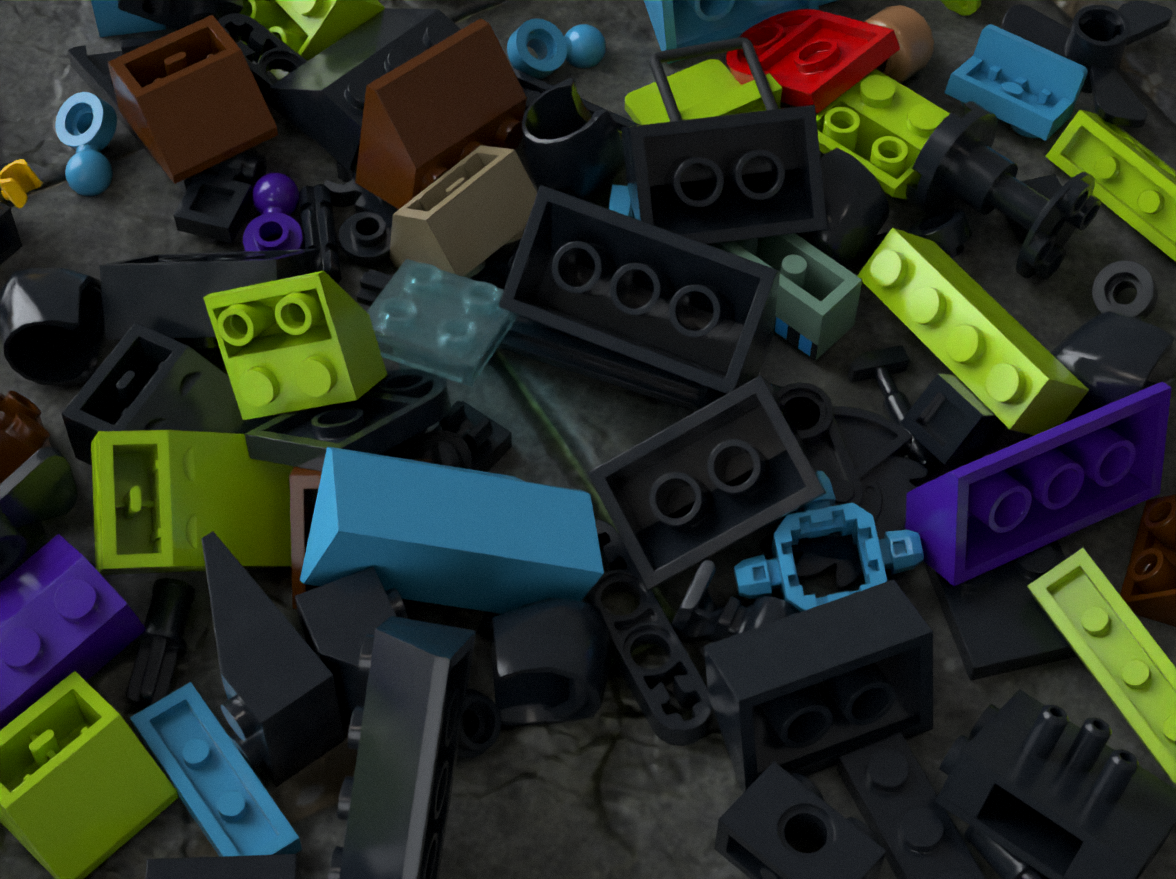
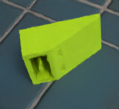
M180 430L98 431L91 442L95 564L96 570L101 575L206 571L201 538L214 531L244 569L292 567L289 475L293 470V466L251 459L244 434Z

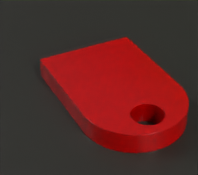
M798 9L774 15L753 25L739 36L747 38L752 42L764 74L770 73L782 87L781 102L796 107L815 105L816 113L821 112L900 50L893 29L816 9ZM743 50L728 51L726 61L734 78L741 85L753 81L754 78Z

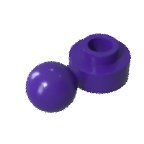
M282 173L264 175L256 182L253 188V204L261 215L253 219L244 231L243 246L245 251L305 249L301 227L295 219L290 217L299 204V190L296 183ZM281 235L276 241L268 242L264 240L269 236Z

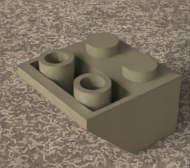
M480 145L393 214L389 256L394 267L457 281L465 280L479 273L485 267L486 259L500 247L522 238L537 192L515 149Z

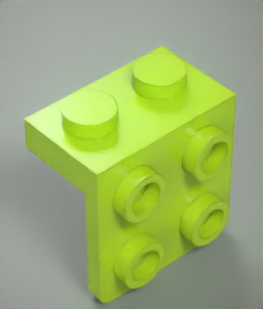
M718 59L705 60L667 77L682 120L766 110L755 80L741 85ZM769 73L765 76L780 109L782 87ZM656 82L634 90L625 96V111L635 123L647 125L670 122Z

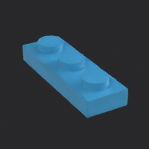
M191 682L130 717L135 732L159 768L177 790L178 796L219 857L296 854L302 850L299 836Z

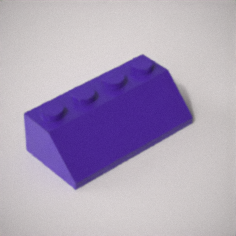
M1162 381L952 470L907 492L905 530L914 531L919 534L924 554L923 561L951 585L956 586L1159 495L1172 387Z
M57 534L0 583V730L72 672L76 671L85 681L89 680L146 630L128 603L95 567L60 534Z

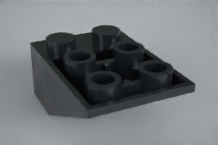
M136 322L61 414L75 458L89 465H92L91 442L98 431L180 430L245 434L280 416V414L243 420L227 374L188 345Z

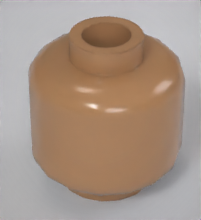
M903 5L889 6L864 21L893 29L900 46V50L876 68L877 70L901 84L926 67L933 55L934 39L931 28L925 18L917 11Z

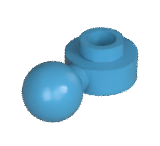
M539 18L524 22L512 33L507 43V54L512 66L537 79H544L550 76L564 63L565 59L577 68L594 67L603 59L606 51V41L603 34L592 25H576L563 36L562 32L553 23ZM527 47L532 48L537 53L538 59L530 54Z
M80 92L69 97L59 109L55 123L56 133L60 141L76 150V154L69 159L66 165L65 176L67 183L73 191L83 196L101 194L109 187L112 181L113 171L111 164L100 151L109 144L117 126V116L114 108L108 102L90 92Z

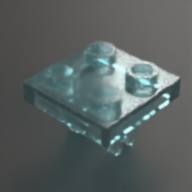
M409 259L404 261L367 311L370 315L383 358L398 362L399 369H420L471 387L511 328L518 314L498 307L503 289L487 282H478L438 269L431 264L419 263Z

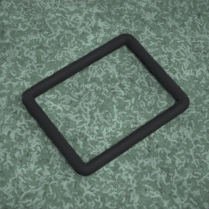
M739 37L659 51L651 55L649 64L670 122L680 121L682 118L662 63L738 49L743 50L766 110L779 109L754 46L749 39Z

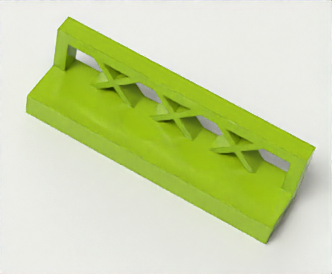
M1080 109L1045 157L1071 178L1081 172L1091 174L1095 179L1092 195L1100 199L1103 204L1176 262V170L1118 125L1106 122L1096 113Z
M1082 548L1027 586L1043 611L1176 787V667L1086 550Z

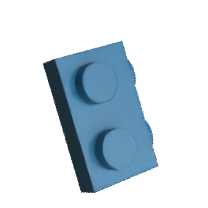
M989 24L982 29L973 56L951 73L945 94L960 100L963 107H965L963 104L974 101L995 114L998 119L1011 124L1012 129L1018 134L1029 138H1041L1046 141L1071 117L1088 70L1081 64Z

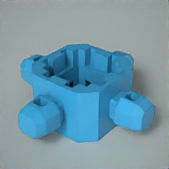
M817 471L826 494L797 509L796 512L798 513L786 515L773 535L771 547L773 559L766 560L763 554L744 559L734 566L738 595L748 599L765 596L771 597L772 590L780 589L781 599L789 602L802 612L887 582L885 569H890L892 575L914 569L924 559L920 536L914 531L898 530L885 532L884 539H878L873 515L855 503L832 506L835 504L836 498L830 479L823 471ZM839 531L841 536L852 534L853 542L857 544L865 584L860 585L858 591H845L816 598L815 594L804 596L802 585H799L791 546L798 544L799 539L806 537L811 539L827 536L830 533Z

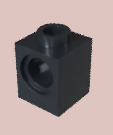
M937 374L900 422L909 433L944 465H966L981 459L1007 427L956 375Z

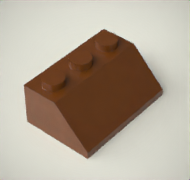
M480 18L366 85L355 183L397 209H400L480 145L516 149L523 138L522 120L527 97L490 23Z

